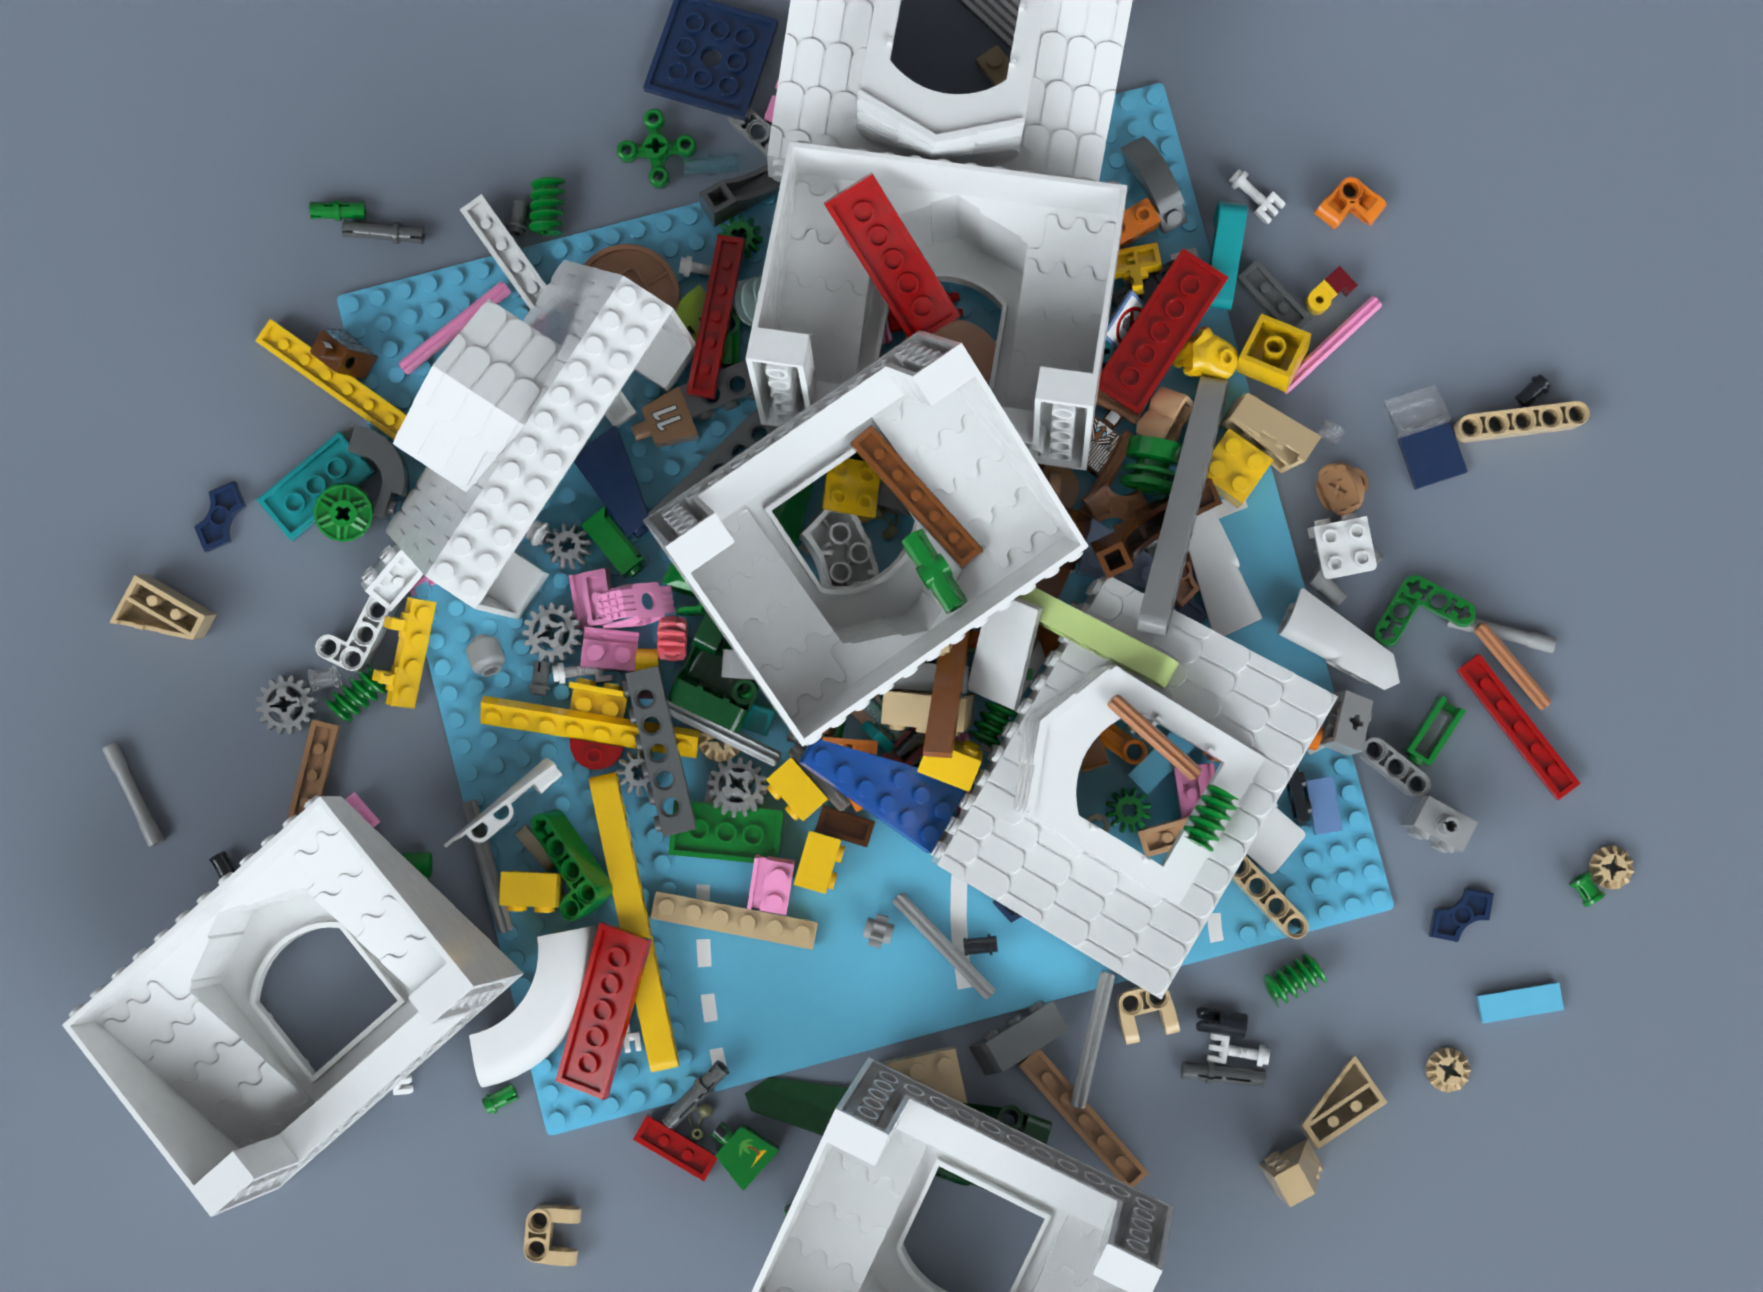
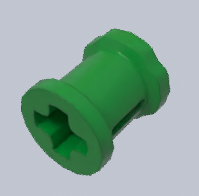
M1590 871L1583 872L1569 882V885L1572 888L1575 887L1583 899L1582 904L1584 907L1595 904L1606 895L1594 883Z

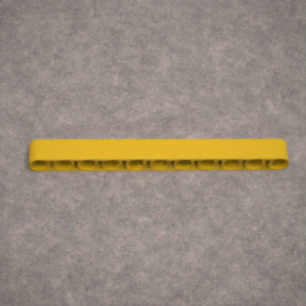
M616 772L589 777L591 795L608 875L612 884L619 926L622 929L652 939L635 1000L649 1067L652 1073L679 1067L677 1048L619 778Z

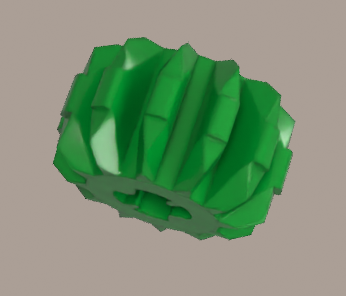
M743 214L739 215V221L737 222L730 216L728 218L730 225L721 223L720 228L724 232L717 233V235L732 237L737 235L740 237L744 234L746 241L744 254L750 260L752 258L750 250L755 253L760 251L757 244L763 242V237L758 235L761 232V227L753 226V218H749L745 223Z
M1122 787L1120 789L1122 798L1116 792H1112L1111 796L1116 802L1106 801L1105 805L1113 808V811L1106 812L1105 817L1115 816V819L1110 823L1111 827H1115L1121 822L1119 832L1124 833L1128 824L1130 833H1135V823L1140 828L1146 826L1141 817L1145 819L1151 818V815L1144 813L1143 809H1149L1152 806L1151 803H1141L1147 797L1145 793L1135 798L1137 788H1132L1128 796L1126 787ZM1124 804H1132L1134 806V810H1131L1134 812L1133 816H1124L1122 814V811L1125 810L1122 809Z

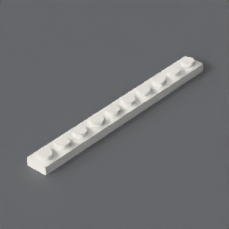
M481 194L462 207L460 211L531 310L536 305L539 295L547 285ZM620 390L605 416L613 426L615 425L618 428L635 416L637 412Z

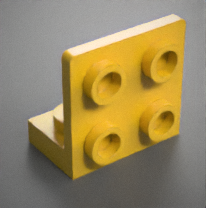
M847 458L826 473L822 509L856 515L861 523L871 521L876 518L880 478L865 461Z
M577 678L576 683L569 682L568 687L573 689L570 710L625 718L629 697H625L623 687H620V685L604 683L603 687H597V682L583 678Z

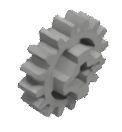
M550 603L549 609L544 605H540V613L531 611L530 614L533 620H525L524 622L529 626V630L522 631L523 635L529 636V640L524 642L525 646H533L530 653L532 655L540 653L539 660L545 661L548 656L549 661L552 663H556L557 656L562 661L567 660L566 653L574 655L576 652L572 647L582 644L577 640V636L584 634L583 631L577 630V626L582 622L581 620H573L576 613L572 610L566 613L567 606L560 605L558 610L555 603ZM552 615H559L566 621L558 623ZM541 622V626H540V628H539V631L536 633L537 627H538L539 623ZM551 628L559 629L557 630L558 632L554 633L555 638L546 637L552 632ZM570 633L569 639H568L567 643L565 644V639H566V637H567V634ZM541 644H550L554 651L545 650Z
M282 675L278 677V683L272 679L268 680L270 687L260 688L264 696L256 697V700L262 703V706L256 708V712L264 714L259 719L260 722L269 721L267 729L273 730L277 727L278 734H283L285 729L288 734H294L295 727L303 731L305 729L303 722L311 723L312 721L309 714L317 713V710L311 707L312 703L317 702V698L309 696L314 691L313 688L304 689L306 681L300 680L296 684V677L291 675L288 681ZM290 687L296 689L302 697L294 696ZM276 692L277 695H276L275 698L272 700V702H270L271 697H272L273 694ZM286 700L296 702L295 704H291V706H288L287 710L278 708V706H282V704H285ZM303 708L301 715L297 718V713ZM271 713L280 715L283 723L277 721Z
M739 757L737 763L733 764V761L729 758L727 766L721 763L718 764L719 772L711 771L712 780L707 782L708 789H711L708 792L709 799H714V808L722 806L721 811L723 815L729 810L732 811L733 818L736 817L737 812H742V815L746 817L748 809L754 812L757 811L756 802L759 804L764 803L762 795L767 794V788L764 786L766 784V776H760V767L752 769L753 761L751 760L745 765L742 758ZM723 780L725 786L722 788V791L720 792L719 785L720 782ZM755 783L756 789L754 794L751 795V791L749 789L752 788V784Z

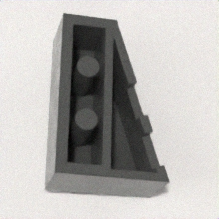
M1042 1000L1035 1002L1028 1007L1029 1012L1022 1016L1017 1014L1006 1021L1007 1025L987 1032L983 1035V1039L969 1046L984 1075L1006 1071L1070 1030L1053 1001L1043 1003Z

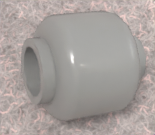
M480 634L472 638L471 643L466 648V655L473 672L481 674L483 677H488L502 670L506 659L497 638Z

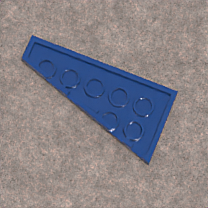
M820 739L808 745L798 762L926 853L933 852L966 792L963 789L917 772L918 767Z

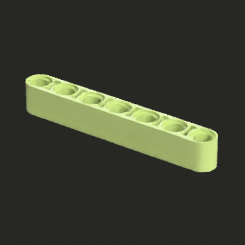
M1037 588L1028 594L1017 596L1043 608L1039 625L1105 659L1108 657V661L1160 688L1165 689L1179 665L1177 661L1166 654Z

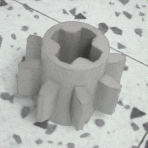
M877 913L875 919L868 917L863 937L869 939V946L881 948L882 943L889 945L895 925L888 923V916Z

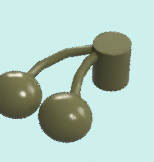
M882 506L877 507L876 519L883 518L890 525L882 533V536L885 540H891L898 533L896 528L898 515L895 512L885 510ZM885 511L889 514H895L896 522L894 526L884 516Z
M703 1103L698 1108L701 1118L698 1121L697 1128L692 1124L690 1113L687 1115L690 1126L693 1128L692 1137L699 1141L705 1138V1132L700 1129L701 1121L704 1117H709L713 1113V1107L708 1103ZM698 1105L691 1112L696 1111Z

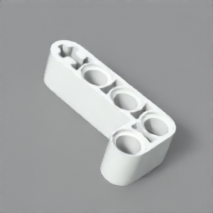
M369 596L348 640L345 641L329 634L323 635L317 640L315 645L317 654L323 659L352 672L358 673L357 671L366 670V664L370 665L388 629L383 627L384 617H394L401 601L391 612L385 608L384 615L376 618L374 608L380 603L372 596ZM367 628H371L373 637L370 641L364 642L361 636L362 632ZM334 641L336 643V651L328 655L325 652V646L328 642ZM358 652L361 656V661L357 666L352 667L349 662L350 656Z

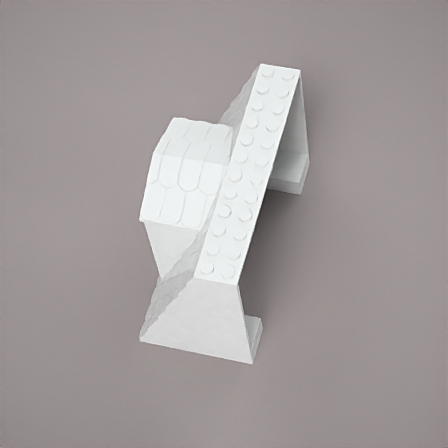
M791 0L767 153L768 177L781 182L789 141H808L815 145L825 146L833 144L845 149L862 148L868 152H892L895 155L907 157L917 155L929 160L947 159L952 163H976L979 166L991 168L1001 166L1008 170H1031L1037 174H1060L1067 178L1078 179L1086 177L1099 182L1133 0H1020L1007 79L987 90L969 94H948L925 88L906 77L890 61L901 0Z
M789 141L746 353L747 367L761 425L781 426L881 356L889 307L824 205L825 201L872 172L939 281L957 283L973 288L987 296L1001 309L989 387L1036 463L1087 470L1128 185H1121L1116 181L1098 182L1086 177L1075 179L1067 178L1060 174H1037L1031 170L1014 171L1001 166L991 168L979 166L976 163H952L947 159L929 160L917 155L907 157L895 155L892 152H868L862 148L845 149L833 144L822 146L808 141Z
M564 260L556 269L550 284L543 289L536 301V305L531 308L523 321L490 299L479 308L431 367L393 442L395 446L427 466L420 475L416 487L409 492L401 509L393 516L386 528V533L424 576L474 609L520 620L549 576L547 572L515 552L527 531L632 372L635 370L669 392L694 355L696 342L674 308L623 275Z
M921 330L643 520L779 716L802 746L817 742L822 737L824 731L830 727L835 728L841 725L846 720V716L851 712L864 709L869 705L871 698L891 690L894 682L901 677L907 678L914 674L918 669L917 666L926 660L931 661L937 658L944 647L960 642L965 637L964 633L973 627L978 628L984 625L989 620L988 617L994 612L1007 609L1013 603V599L1020 594L1030 593L1035 589L1037 582L1057 574L1060 566L1067 561L1073 562L1083 555L1082 551L1089 547L963 344ZM872 425L983 548V552L961 569L911 514L915 520L912 532L920 529L924 531L936 552L940 553L948 563L953 573L952 577L965 594L967 602L956 611L946 614L931 589L928 590L915 569L916 565L908 556L905 548L888 568L865 582L845 587L821 586L772 510L856 453L850 442Z
M1105 576L1090 583L1085 592L1088 595L1087 599L1083 604L1079 603L1076 609L1177 661L1179 665L1165 689L1160 688L1108 661V657L1105 659L1059 635L1057 639L1060 642L1058 648L1055 651L1051 650L1043 663L1046 668L1041 675L1037 674L1029 686L1032 689L1027 699L1024 697L1021 699L1019 707L1015 710L1018 715L1013 722L1009 721L1001 733V736L1004 737L999 746L994 745L987 756V759L990 761L985 770L980 769L976 774L973 782L975 784L971 794L966 793L958 806L962 808L956 818L951 817L944 830L948 833L942 842H937L930 855L933 856L931 862L1125 979L1162 999L1338 696L1173 610L1166 636L1137 631L1144 594L1113 577L1107 579ZM1114 695L1122 696L1138 712L1221 762L1209 784L1225 790L1239 800H1232V803L1237 807L1236 811L1226 810L1231 820L1220 821L1225 827V831L1215 830L1214 832L1219 837V842L1209 840L1208 843L1213 847V852L1185 838L1184 836L1188 837V834L1182 828L1160 865L1079 816L1076 787L1082 760L1100 733L1121 719L1107 705ZM1205 789L1202 795L1211 796L1210 792ZM1200 797L1196 805L1206 806ZM1195 808L1190 814L1200 816L1199 813L1195 810ZM1188 818L1185 825L1194 826Z
M314 796L307 801L303 812L298 816L293 815L282 824L284 828L277 835L272 834L261 843L262 848L259 851L244 857L239 863L241 867L234 873L229 872L218 881L219 886L214 891H208L200 896L196 901L198 903L196 907L191 911L186 910L175 919L176 924L170 930L165 929L155 936V943L152 946L137 952L132 958L134 962L127 968L122 967L111 976L112 981L107 986L103 985L90 994L91 1000L85 1005L81 1004L69 1013L70 1018L62 1025L211 1217L279 1189L524 974L341 796ZM327 927L340 928L398 1001L321 1069L315 1072L307 1058H304L273 1019V1015L260 1002L261 990L271 964L289 943L301 935L316 929Z
M868 1057L835 1108L752 1292H949L930 1281L916 1267L903 1244L939 1166L1044 1218L1009 1292H1153L1164 1267L1174 1207Z

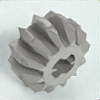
M563 523L561 524V533L555 528L551 530L556 536L555 539L551 537L546 538V542L553 546L546 548L545 552L547 554L555 553L550 558L553 564L560 560L559 567L564 569L567 562H569V566L573 570L576 569L575 560H578L582 565L586 563L581 555H591V551L584 547L591 545L592 541L590 539H583L587 534L584 529L577 533V524H573L570 531H568L567 525ZM570 540H573L571 543L575 546L574 549H569L567 553H564L566 550L562 547L563 544H568Z
M643 750L638 751L637 759L632 752H628L627 756L631 762L628 763L621 759L619 763L625 766L626 769L616 771L617 775L626 776V778L619 781V785L623 786L629 782L630 784L626 792L630 794L635 786H637V796H642L643 787H645L646 791L652 788L650 786V778L643 779L640 777V781L635 779L637 774L633 771L636 767L641 768V762L645 761Z

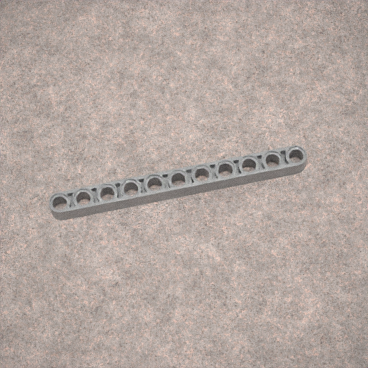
M1200 377L1139 613L1137 631L1166 636L1168 633L1227 398L1229 380Z

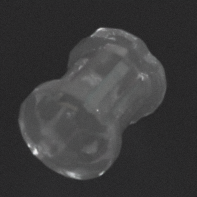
M333 664L330 668L320 670L308 669L309 682L313 693L318 692L322 688L341 687L342 680L338 665Z

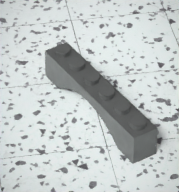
M767 164L747 174L722 179L699 192L700 206L712 225L716 227L729 220L730 216L734 217L779 192L781 182L768 177Z

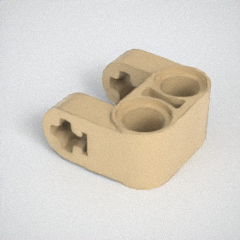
M1139 986L1126 989L1118 994L1116 999L1117 1012L1126 1045L1140 1042L1134 1016L1159 1010L1166 1035L1180 1032L1175 1007L1168 989L1162 1000L1156 1004L1150 1001V993ZM1133 995L1137 1001L1136 1006L1132 1010H1125L1123 1007L1124 998Z
M543 1204L534 1207L526 1219L523 1248L525 1257L531 1262L548 1265H577V1249L552 1246L554 1223H580L582 1208L559 1204ZM543 1213L547 1218V1224L544 1226L536 1224L534 1214ZM532 1242H541L545 1248L544 1253H535L531 1248Z

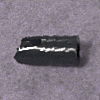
M1205 1007L1196 1009L1197 1018L1202 1019L1196 1023L1197 1031L1245 1038L1248 1024L1247 1014Z

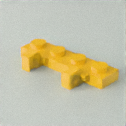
M1158 242L1119 249L1115 279L1124 278V281L1131 280L1133 292L1136 295L1144 294L1142 279L1149 278L1148 273L1162 270Z
M407 597L405 611L401 612L400 618L384 617L383 627L399 631V640L391 671L374 669L372 676L373 681L386 684L385 689L388 690L385 704L415 709L437 602Z

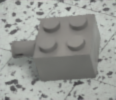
M1417 796L1402 826L1408 828L1407 834L1418 840H1430L1432 842L1431 847L1445 854L1446 852L1453 854V852L1464 851L1478 822L1431 796Z

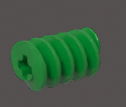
M541 177L531 182V187L534 190L530 193V197L534 201L530 203V209L533 212L529 214V218L533 222L529 224V230L533 233L549 237L561 236L563 234L555 230V227L563 226V222L556 220V217L564 215V212L556 209V206L564 205V200L558 199L557 196L565 194V190L557 188V186L565 184V179Z
M366 664L368 673L361 670L357 671L360 677L359 681L353 677L349 678L352 685L350 688L344 684L340 685L343 691L342 695L336 691L332 692L335 701L332 702L327 698L324 699L329 708L340 719L349 723L353 720L351 712L355 715H360V706L364 708L370 706L368 698L373 701L378 700L376 691L381 694L387 692L385 684L372 680L374 669Z
M986 702L985 706L989 712L980 711L979 713L984 721H974L978 731L969 730L968 734L992 748V744L1000 745L1001 742L997 735H1001L1003 725L1006 726L1010 721L1008 717H1016L1018 714L1015 710L999 703Z
M1208 784L1206 789L1210 792L1211 796H1201V800L1206 806H1195V810L1200 816L1190 815L1189 820L1194 826L1185 825L1183 830L1188 834V837L1184 836L1185 838L1213 852L1214 849L1208 842L1209 840L1219 842L1220 839L1214 832L1215 830L1225 831V827L1220 821L1231 820L1226 810L1236 811L1237 807L1232 803V800L1239 799L1215 785Z
M1305 953L1302 955L1303 963L1296 958L1293 960V967L1287 963L1284 964L1283 972L1275 969L1273 971L1274 978L1270 974L1264 975L1266 990L1278 1008L1279 998L1285 1003L1289 1002L1288 993L1298 998L1297 989L1300 988L1303 992L1307 993V983L1317 988V978H1320L1324 983L1327 982L1322 968L1316 959L1312 958L1309 954Z

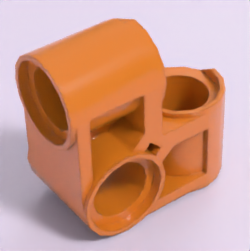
M1348 177L1324 199L1314 214L1334 230L1348 213H1352L1360 221L1371 226L1386 208L1387 203L1380 195L1370 190L1359 179ZM1343 187L1351 188L1354 193L1353 197L1346 196L1343 192Z

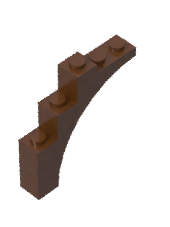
M1211 478L1206 479L1197 516L1223 504ZM1169 497L1162 500L1158 499L1134 510L1136 516L1112 526L1114 529L1113 533L1090 543L1107 579L1134 567L1133 562L1136 557L1150 544L1159 539Z

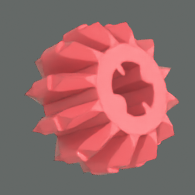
M673 615L660 619L657 632L659 658L671 662L684 660L688 646L686 619Z

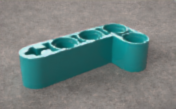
M1224 201L1216 204L1213 219L1215 230L1209 265L1229 278L1210 308L1231 310L1248 205Z

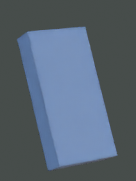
M1333 776L1307 780L1306 792L1312 806L1311 820L1314 835L1343 831Z

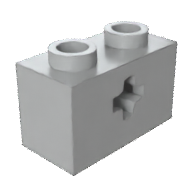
M1348 690L1333 693L1338 698L1325 719L1320 745L1347 756L1361 753L1367 741L1366 733L1368 724L1372 719L1373 701Z

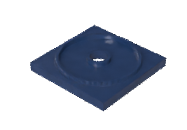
M674 0L643 86L644 92L746 121L779 25L778 20L711 0ZM708 51H717L721 54L722 58L718 64L708 66L702 62L704 54Z

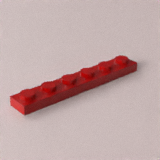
M717 235L686 393L690 396L715 399L746 244L744 238Z
M1480 653L1456 670L1556 800L1562 799L1581 784Z

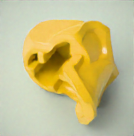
M1202 326L1194 336H1190L1172 365L1176 368L1184 366V374L1189 377L1202 375L1227 380L1237 369L1239 354L1233 345L1215 335L1209 327Z

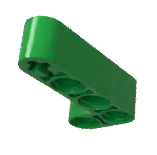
M553 809L533 816L531 819L533 834L571 889L560 902L561 915L568 921H574L594 913L612 895L613 889L610 880L561 810Z

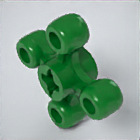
M652 108L646 111L643 117L644 125L649 131L645 141L639 144L630 140L621 141L617 146L616 152L618 158L624 163H632L637 158L648 159L652 165L648 176L649 182L653 188L661 190L670 183V175L665 168V162L669 156L675 154L683 158H690L695 155L697 144L690 135H681L677 140L673 141L666 139L662 135V129L665 125L664 115L660 110ZM653 118L658 119L655 123L650 122ZM684 144L690 145L687 149L682 148ZM656 145H660L658 153L653 151ZM627 149L632 150L629 154L623 153ZM659 175L664 176L662 180H655Z

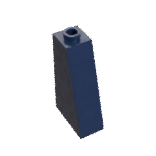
M614 425L583 447L574 463L629 539L634 536L638 539L649 531L643 522L649 516L621 434Z

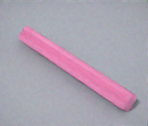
M503 281L496 284L399 361L401 369L406 374L412 373L451 342L488 299L499 304L509 296L511 291Z
M1371 296L1303 359L1287 393H1284L1288 394L1376 313L1382 307L1380 300L1375 296Z

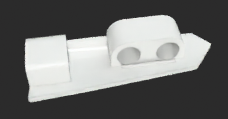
M1214 508L1198 515L1188 552L1198 586L1200 587L1210 627L1215 632L1226 636L1262 619V615L1239 570L1238 558Z
M1300 589L1296 603H1290L1278 627L1277 634L1326 659L1325 662L1330 666L1366 684H1373L1386 690L1400 683L1393 653L1307 590Z
M549 758L543 759L447 841L444 846L447 848L464 835L477 844L488 841L512 819L514 812L511 804L531 786L539 794H542L562 777V773L557 769V765ZM501 807H507L509 811L507 818L499 820L494 817L493 814ZM482 823L487 827L488 832L485 837L476 838L471 830Z

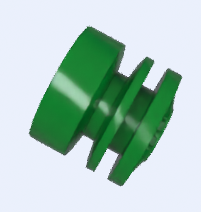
M1130 436L1125 455L1136 461V463L1123 465L1122 470L1129 474L1121 476L1120 484L1145 494L1170 495L1173 485L1170 481H1174L1176 472L1170 470L1169 467L1178 466L1183 445L1158 437Z
M351 482L334 483L327 487L316 500L314 507L315 523L319 530L329 539L339 542L353 541L362 536L370 527L374 512L373 501L368 492L358 484ZM340 506L343 509L346 507L350 508L348 513L350 518L347 519L344 516L339 518L337 516L339 512L337 507Z

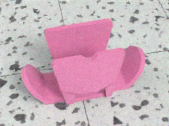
M658 582L626 584L611 588L597 595L599 599L597 609L604 619L617 620L632 617L603 625V628L644 626L664 618L665 614L671 615L676 613L675 606H673L674 600H672L671 586H659ZM644 593L649 594L653 600V606L650 610L646 609L642 604Z

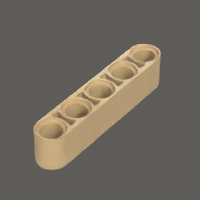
M1572 401L1468 414L1456 421L1452 428L1457 441L1463 443L1575 429L1588 420L1590 411L1585 403ZM1570 409L1578 413V421L1570 418ZM1543 413H1547L1551 416V425H1548L1543 421ZM1516 416H1520L1525 420V428H1521L1516 424ZM1490 419L1498 423V431H1493L1489 427ZM1463 422L1471 425V435L1463 431Z
M1245 855L1242 861V870L1234 874L1231 880L1283 935L1294 939L1304 937L1309 929L1306 918ZM1258 878L1262 883V888L1258 893L1254 894L1251 892L1249 884L1252 879ZM1273 898H1277L1281 902V908L1279 912L1273 914L1270 912L1268 905ZM1296 918L1300 922V929L1292 934L1288 930V923L1291 919Z

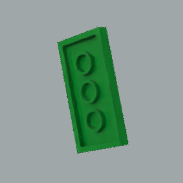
M674 800L672 814H675L679 809L677 800ZM691 801L698 829L670 835L668 855L754 863L756 854H759L761 857L771 856L779 858L784 811L757 808V811L754 812L748 809L746 817L742 815V812H737L736 817L733 818L732 811L728 810L725 815L722 814V806L714 808L712 803Z

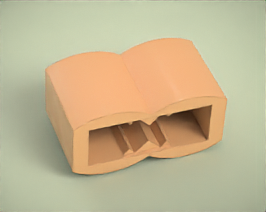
M1160 387L1150 399L1149 410L1138 420L1136 434L1177 442L1182 427L1190 418L1194 402L1188 395Z

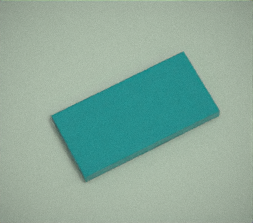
M341 431L331 437L257 499V502L292 542L315 524L314 507L316 500L327 487L338 482H351L361 486L376 473L363 457L353 455L347 451L350 441Z

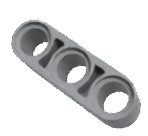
M1377 737L1367 738L1363 751L1358 753L1359 757L1366 764L1408 796H1422L1429 791L1431 782L1423 771L1384 740ZM1370 742L1374 743L1378 748V753L1374 758L1369 756L1366 751ZM1392 759L1399 763V771L1395 775L1388 769V764ZM1414 776L1421 782V787L1417 792L1413 791L1410 787V781Z

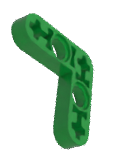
M1411 575L1403 581L1376 626L1375 639L1385 648L1395 646L1419 606L1459 627L1472 625L1476 618V609L1469 601L1418 575ZM1417 582L1420 583L1419 587L1423 592L1427 593L1428 588L1432 590L1428 593L1426 601H1423L1424 594L1418 591L1410 594L1408 585L1414 586ZM1437 594L1444 595L1447 599L1446 605L1442 608L1434 607L1431 604L1433 596ZM1452 601L1456 602L1454 608L1460 611L1467 608L1470 618L1464 617L1460 620L1458 619L1459 614L1452 609L1451 613L1447 614L1446 612L1450 609ZM1397 605H1405L1408 607L1409 613L1404 618H1398L1393 614L1394 608ZM1390 618L1396 623L1392 629L1394 638L1388 637L1385 641L1381 631L1389 629L1391 622L1387 621V619Z

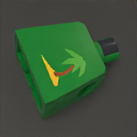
M721 1122L711 1134L722 1144V1147L715 1155L743 1191L777 1154L780 1148L777 1144L743 1123L733 1132Z

